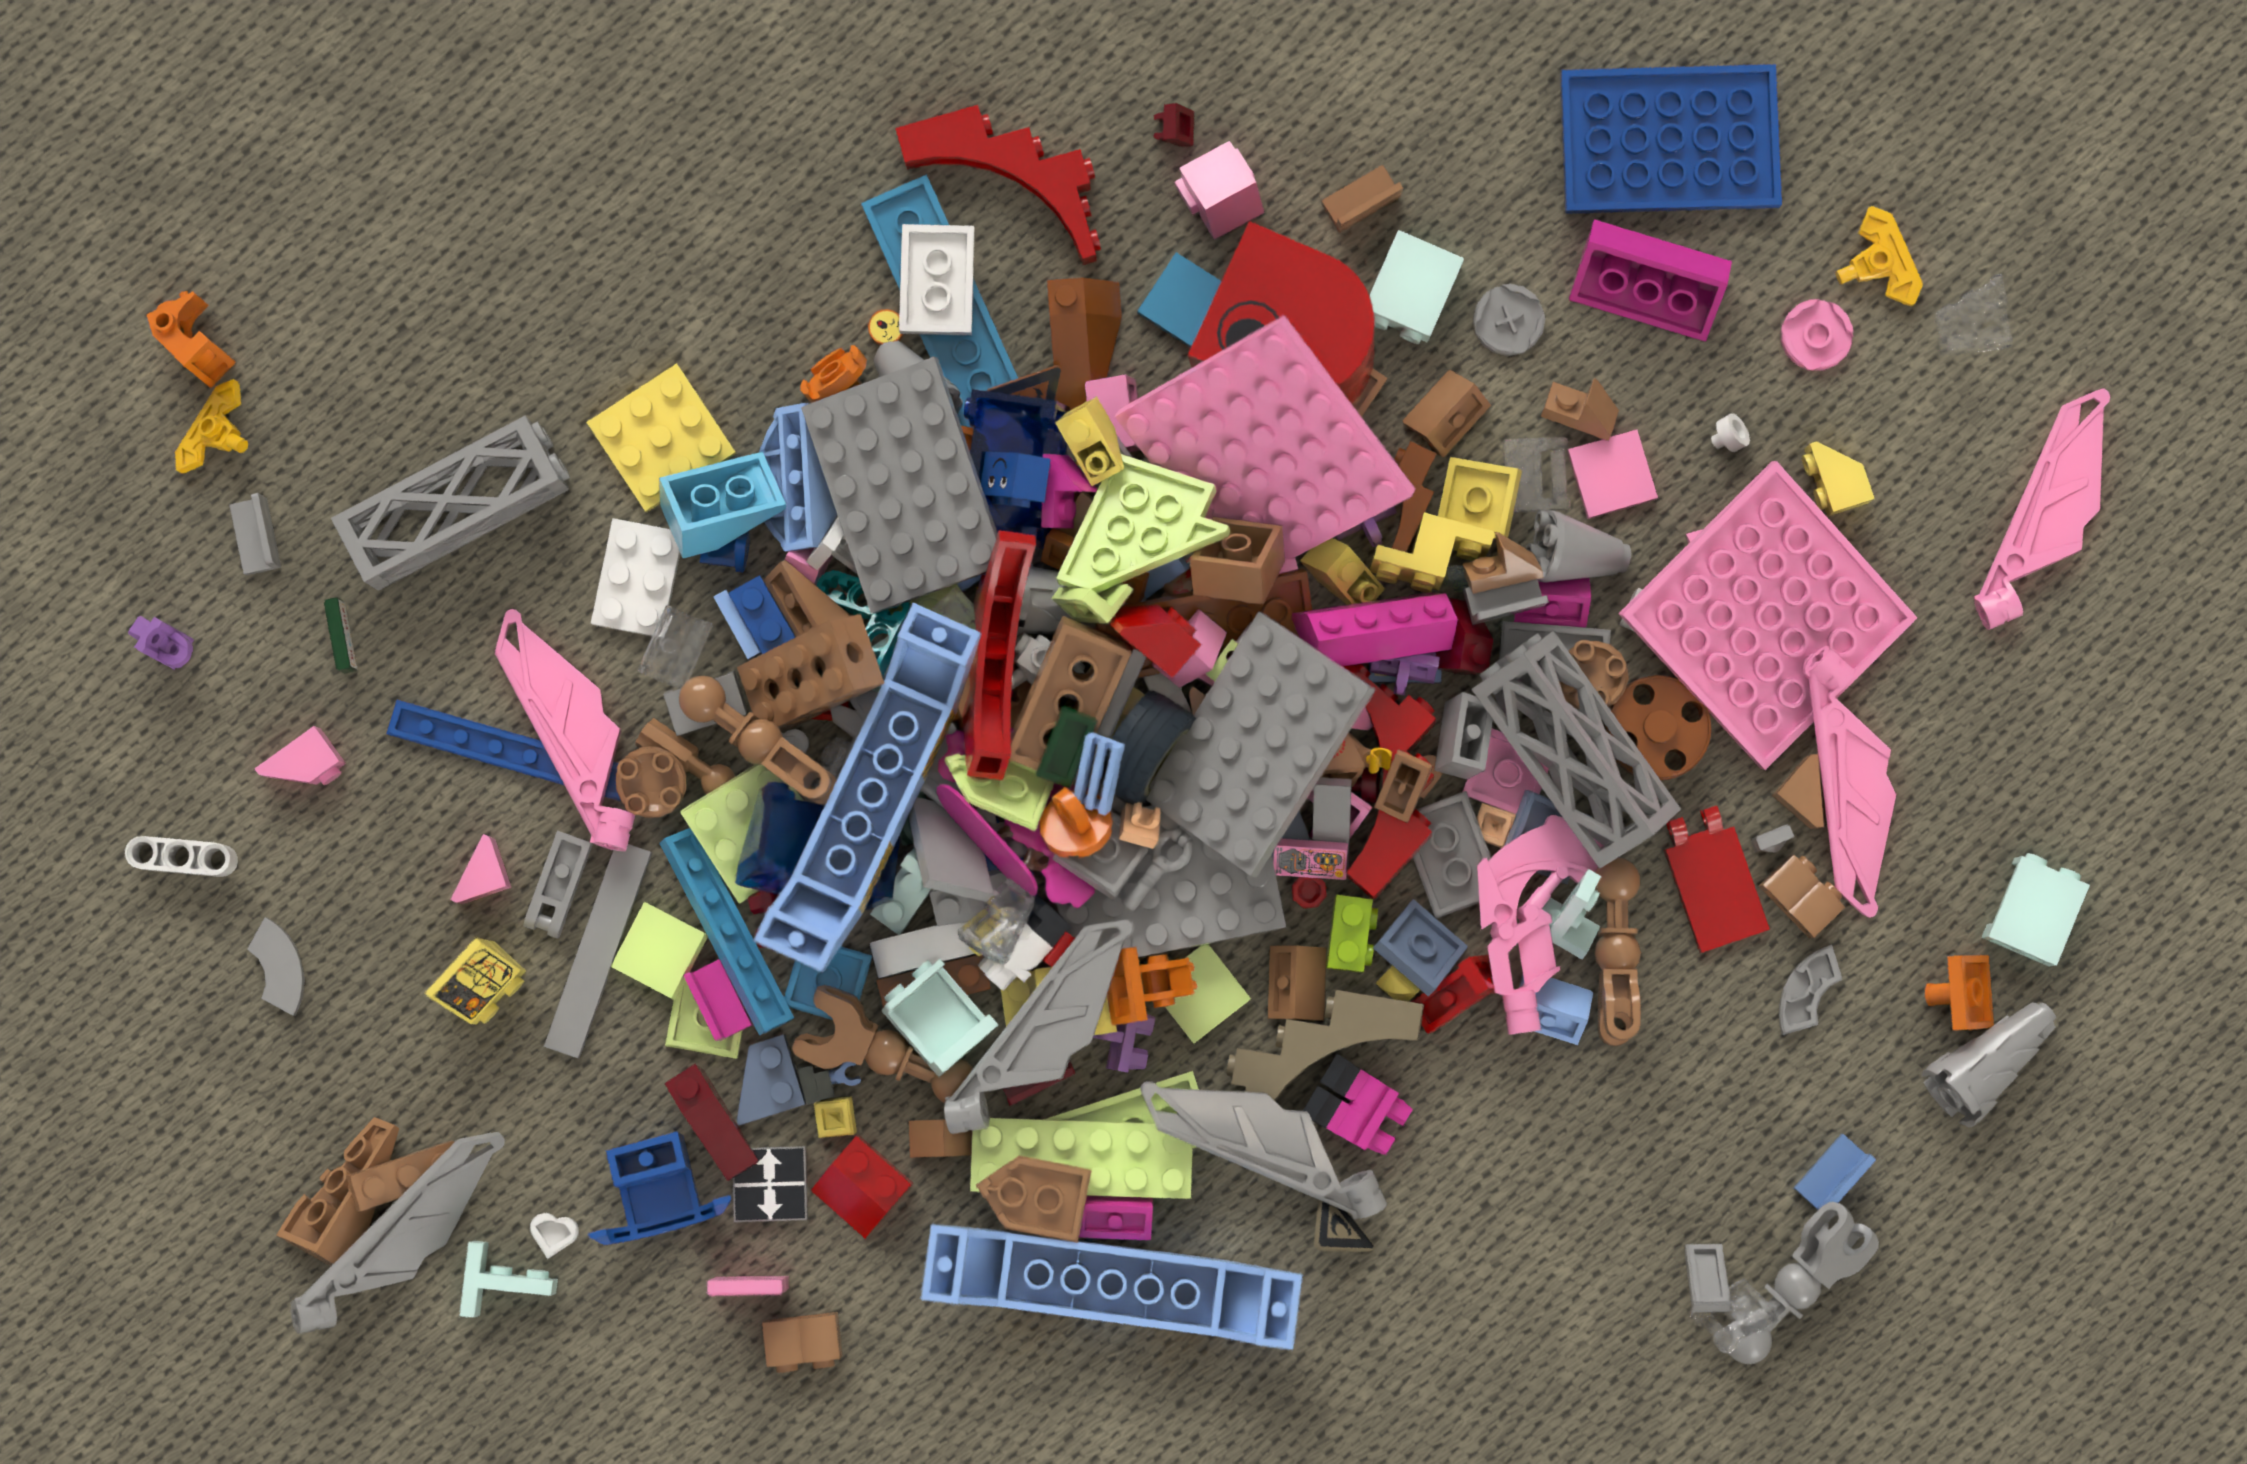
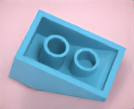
M763 451L659 478L660 506L683 559L718 550L786 509L785 500Z

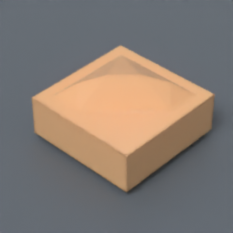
M1482 803L1477 820L1485 842L1503 848L1516 814Z

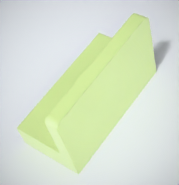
M1118 584L1096 594L1091 588L1059 587L1051 599L1077 622L1109 623L1133 589L1128 584Z

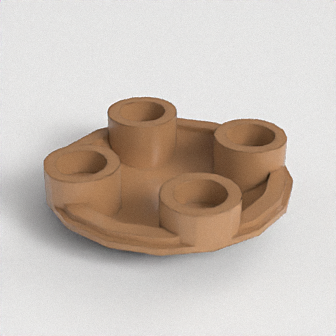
M1580 640L1568 652L1606 705L1610 707L1619 700L1626 690L1629 680L1628 665L1622 654L1610 644L1600 641ZM1559 681L1565 700L1573 707L1580 709L1577 690Z
M644 746L630 752L618 763L616 790L628 812L645 818H659L671 813L682 802L687 789L686 773L681 762L671 752L660 747Z

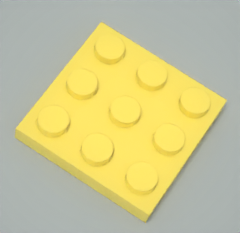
M677 363L587 421V424L646 513L660 504V477L723 462L736 455L733 447Z

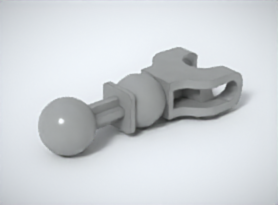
M1829 1202L1823 1205L1805 1224L1801 1234V1243L1791 1255L1798 1263H1790L1778 1272L1774 1288L1769 1284L1765 1285V1288L1773 1295V1298L1755 1317H1741L1728 1326L1724 1342L1729 1355L1734 1360L1743 1364H1755L1762 1361L1768 1355L1772 1346L1770 1332L1789 1311L1801 1319L1803 1315L1797 1309L1808 1308L1816 1302L1821 1293V1283L1829 1289L1837 1280L1854 1275L1866 1265L1879 1246L1878 1238L1874 1231L1863 1224L1854 1223L1849 1210L1840 1203ZM1839 1215L1837 1224L1829 1230V1221L1834 1216ZM1865 1237L1864 1243L1860 1248L1851 1249L1859 1238Z

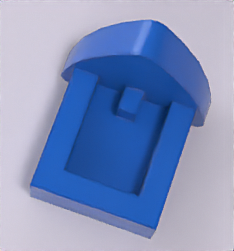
M749 531L718 550L701 554L700 563L733 567L736 572H744L749 554Z

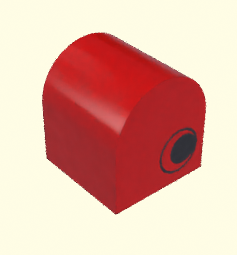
M1249 221L1188 353L1191 368L1285 316L1352 404L1366 388L1374 364V311L1366 287L1360 278L1338 259Z

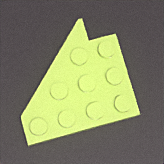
M1121 454L1124 469L1101 481L1056 577L1058 583L1068 588H1091L1097 594L1229 537L1231 531L1228 525L1205 518L1217 492L1215 485Z

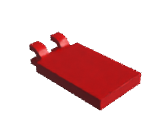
M1717 805L1700 811L1706 830L1688 836L1683 817L1666 823L1674 847L1665 849L1664 853L1699 953L1770 930L1735 827L1723 829L1722 818Z

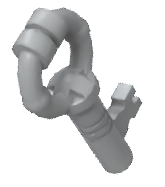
M1181 828L1168 830L1160 834L1156 846L1151 851L1152 865L1136 885L1129 883L1130 880L1128 879L1121 889L1127 895L1122 903L1134 912L1163 873L1176 871L1188 864L1192 854L1193 838ZM1169 839L1184 849L1183 855L1175 862H1169L1167 858L1160 854L1161 846Z

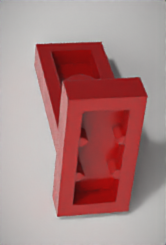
M1489 955L1468 957L1459 963V969L1443 979L1429 996L1423 993L1411 1001L1424 1004L1421 1025L1427 1034H1432L1489 994L1495 993Z

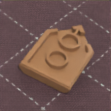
M1019 1155L976 1184V1187L987 1200L1005 1229L1078 1243L1092 1169Z

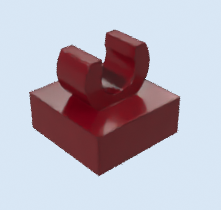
M1178 103L1164 104V112L1154 115V120L1164 122L1163 132L1154 133L1153 138L1162 142H1170L1179 147L1194 146V111Z

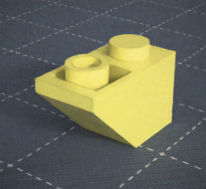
M1097 396L1068 411L1056 422L1058 429L1091 486L1124 469L1115 427Z
M1819 442L1810 443L1804 449L1806 455L1802 456V463L1808 476H1814L1817 489H1814V498L1820 510L1825 509L1827 517L1868 504L1875 499L1863 464Z
M1331 538L1310 549L1300 560L1320 584L1347 605L1375 601L1385 590L1348 545Z

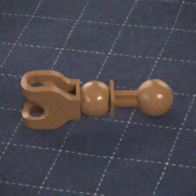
M696 676L683 685L679 694V705L682 712L689 719L701 723L713 720L732 734L729 742L738 747L740 755L747 762L754 765H763L815 804L826 805L837 782V778L785 740L775 723L767 719H759L751 712L744 717L726 703L725 691L722 685L714 678ZM816 778H821L820 785L816 789H812L813 781Z
M1616 858L1600 869L1597 867L1595 871L1596 874L1601 876L1595 890L1600 892L1599 896L1606 901L1607 928H1601L1598 931L1600 939L1595 947L1596 962L1602 969L1599 973L1598 1034L1600 1039L1610 1046H1620L1637 1034L1640 1028V992L1636 967L1640 963L1641 950L1639 943L1635 939L1638 929L1628 928V901L1639 890L1640 874L1635 865L1624 858ZM1614 1018H1619L1623 1021L1624 1031L1614 1025Z
M828 985L818 986L813 1000L818 1009L832 1017L835 1024V1033L825 1038L808 1033L801 1034L794 1040L792 1050L796 1056L823 1069L838 1067L845 1062H852L861 1066L865 1060L869 1068L877 1074L887 1076L897 1074L895 1079L897 1081H900L904 1072L931 1083L935 1096L944 1103L946 1102L945 1097H951L974 1069L967 1061L960 1059L938 1077L923 1058L913 1052L914 1048L911 1045L909 1046L906 1039L897 1031L883 1030L877 1032L879 1025L868 1020L864 1007L856 996Z

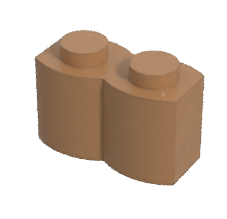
M1790 855L1759 887L1808 938H1814L1845 908L1840 902L1843 896L1831 883L1826 882L1822 884L1814 875L1817 872L1816 867L1806 857L1801 856L1798 859L1795 855Z
M838 1312L770 1319L762 1322L767 1367L776 1366L777 1373L796 1371L800 1363L812 1362L813 1369L835 1366L834 1360L840 1359L843 1356Z

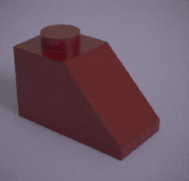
M1448 597L1458 621L1452 649L1435 652L1436 657H1440L1438 670L1459 675H1479L1489 668L1493 638L1485 622L1472 625L1466 601Z

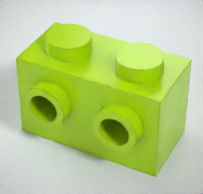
M1343 895L1334 896L1326 969L1363 973L1365 966H1371L1374 945L1367 944L1369 929L1376 930L1378 908H1372L1373 899Z

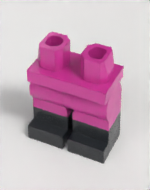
M1336 1054L1320 1083L1350 1100L1349 1103H1345L1317 1086L1303 1111L1309 1113L1313 1122L1363 1150L1369 1148L1372 1151L1386 1155L1395 1138L1380 1130L1379 1126L1385 1116L1403 1126L1413 1109L1397 1097L1398 1092L1361 1070L1344 1057Z

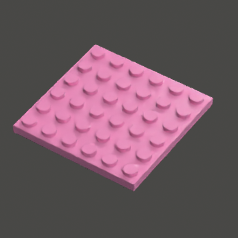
M1285 316L1124 406L1114 416L1151 464L1215 485L1217 492L1205 518L1211 520L1212 517L1281 525L1283 528L1285 559L1289 560L1412 497L1415 491L1414 486Z
M1771 461L1619 613L1623 620L1680 682L1707 707L1714 719L1763 770H1766L1814 722L1809 679L1804 673L1809 659L1819 649L1829 646L1855 670V674L1849 684L1835 696L1837 699L1917 619L1915 614L1777 461Z

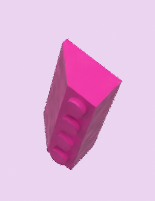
M1594 219L1569 300L1706 342L1728 285L1732 261Z
M1422 593L1292 613V621L1299 638L1340 666L1451 650L1458 621L1446 593Z

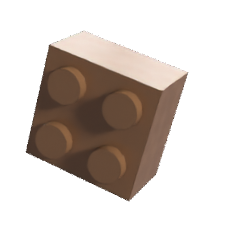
M1212 517L1211 520L1228 525L1231 533L1229 537L1193 552L1190 558L1193 595L1264 604L1285 562L1282 526Z

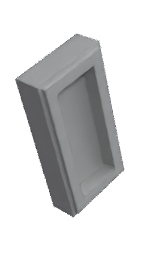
M1686 1244L1685 1261L1692 1312H1730L1731 1301L1722 1244Z

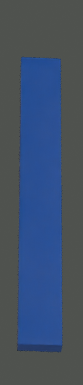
M396 700L387 735L564 785L540 740ZM613 761L604 797L621 801L616 790L618 763Z

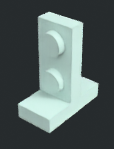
M915 848L907 854L900 865L902 868L870 913V915L898 935L906 929L931 890L923 887Z
M1590 869L1587 870L1563 904L1550 898L1542 908L1552 916L1553 923H1550L1552 943L1580 959H1583L1587 954L1600 928L1599 925L1584 917L1586 912L1592 909L1600 894L1595 888L1601 876Z
M468 1242L460 1316L473 1318L480 1316L483 1289L548 1296L556 1294L558 1279L549 1278V1271L527 1269V1275L523 1276L512 1274V1267L491 1266L490 1272H486L489 1242Z

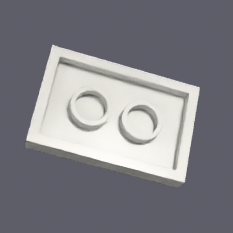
M902 224L900 334L972 335L974 226Z
M612 518L591 620L592 625L663 638L680 557V551L670 529Z

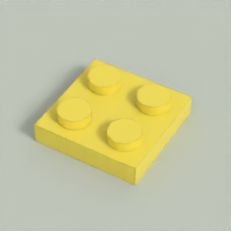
M1450 457L1438 516L1495 531L1508 538L1522 470Z

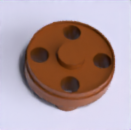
M1663 675L1637 679L1628 684L1624 694L1615 704L1609 707L1661 781L1677 778L1690 771L1702 759L1708 748L1711 738L1709 711L1679 679ZM1641 686L1650 692L1651 698L1647 705H1641L1634 700L1633 690L1635 687ZM1684 704H1692L1698 709L1699 717L1696 722H1688L1683 718L1682 707ZM1604 724L1605 731L1612 735L1610 730ZM1667 752L1679 754L1682 760V766L1679 770H1671L1665 765L1664 760ZM1615 759L1622 769L1634 776L1633 767Z

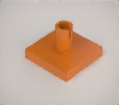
M1989 955L1947 956L1949 983H1928L1925 987L1926 1003L1928 1006L1951 1005L1953 1030L1991 1028L1994 1025Z

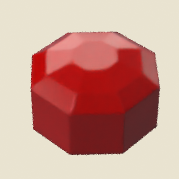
M1299 877L1291 886L1292 900L1303 909L1317 908L1327 897L1326 884L1320 878Z

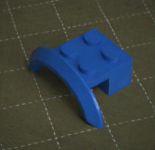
M679 1132L606 1150L614 1187L620 1190L628 1226L588 1233V1237L603 1245H612L688 1227L723 1214L731 1202V1196L714 1199L708 1204L700 1205L684 1135Z

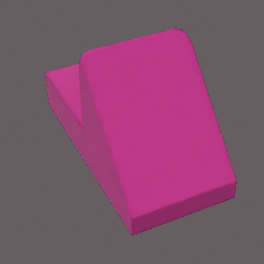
M1043 454V457L1050 458L1051 462L1045 502H1042L1041 528H1074V517L1076 515L1074 492H1097V488L1094 485L1091 486L1085 474L1069 455Z

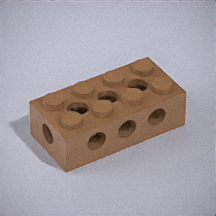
M861 614L829 620L737 667L752 713L759 719H767L775 723L780 731L798 726L885 684ZM818 666L823 671V677L818 674ZM795 678L799 681V688L795 686Z
M1062 615L1010 735V760L1037 770L1049 740L1044 736V733L1049 728H1054L1063 706L1058 700L1066 694H1072L1078 698L1074 705L1066 707L1097 718L1098 722L1093 732L1096 734L1132 653L1130 643ZM1079 661H1088L1092 664V668L1086 673H1077L1073 670V666ZM1077 771V773H1076V776H1075V778H1074V781H1073L1072 785H1074V783H1075V781H1076V779H1077L1078 771Z

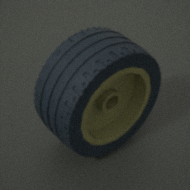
M1154 690L1145 694L1126 716L1112 737V740L1125 744L1114 794L1132 805L1138 802L1144 805L1147 802L1146 798L1151 792L1150 784L1179 738L1188 733L1192 723L1197 718L1179 704H1175L1170 698H1166L1163 694ZM1108 748L1104 761V770L1102 778L1100 780V784L1103 787L1111 754V750Z

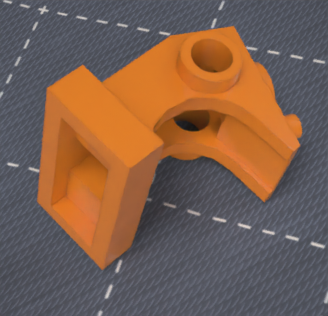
M183 291L179 294L180 298L174 301L163 302L156 310L146 314L152 335L185 368L212 388L236 362L202 332L199 331L192 338L191 329L193 323L209 305L194 292L188 294L187 291Z
M1137 947L1121 949L1107 993L1111 1024L1119 1025L1148 1020L1145 1002L1153 1001L1154 1008L1175 1005L1176 997L1193 995L1194 990L1197 989V983L1195 980L1192 981L1191 972L1194 971V964L1189 962V958L1169 961L1168 954L1146 957L1147 964L1139 965Z

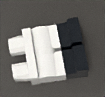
M1024 894L1021 897L1027 906L1010 924L1003 944L990 949V952L977 965L1003 991L1016 977L1025 982L1031 976L1028 970L1037 966L1059 942L1065 932L1072 928L1038 894L1033 897Z

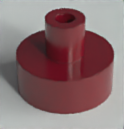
M1365 767L1362 772V778H1358L1354 786L1351 787V792H1361L1362 800L1366 803L1376 804L1380 794V770L1377 773H1370L1368 771L1369 768Z

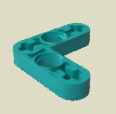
M840 571L826 572L819 578L816 586L847 613L853 615L861 614L862 618L869 620L866 631L870 643L878 634L884 633L889 635L886 645L881 648H873L883 677L891 662L898 634L912 604L910 601L900 604L903 609L901 612L895 611L893 615L888 609L871 614L868 605L861 607L856 603L858 597L864 593L858 577ZM839 584L842 590L848 594L846 597L843 592L833 590L830 594L828 589L830 587L836 588Z

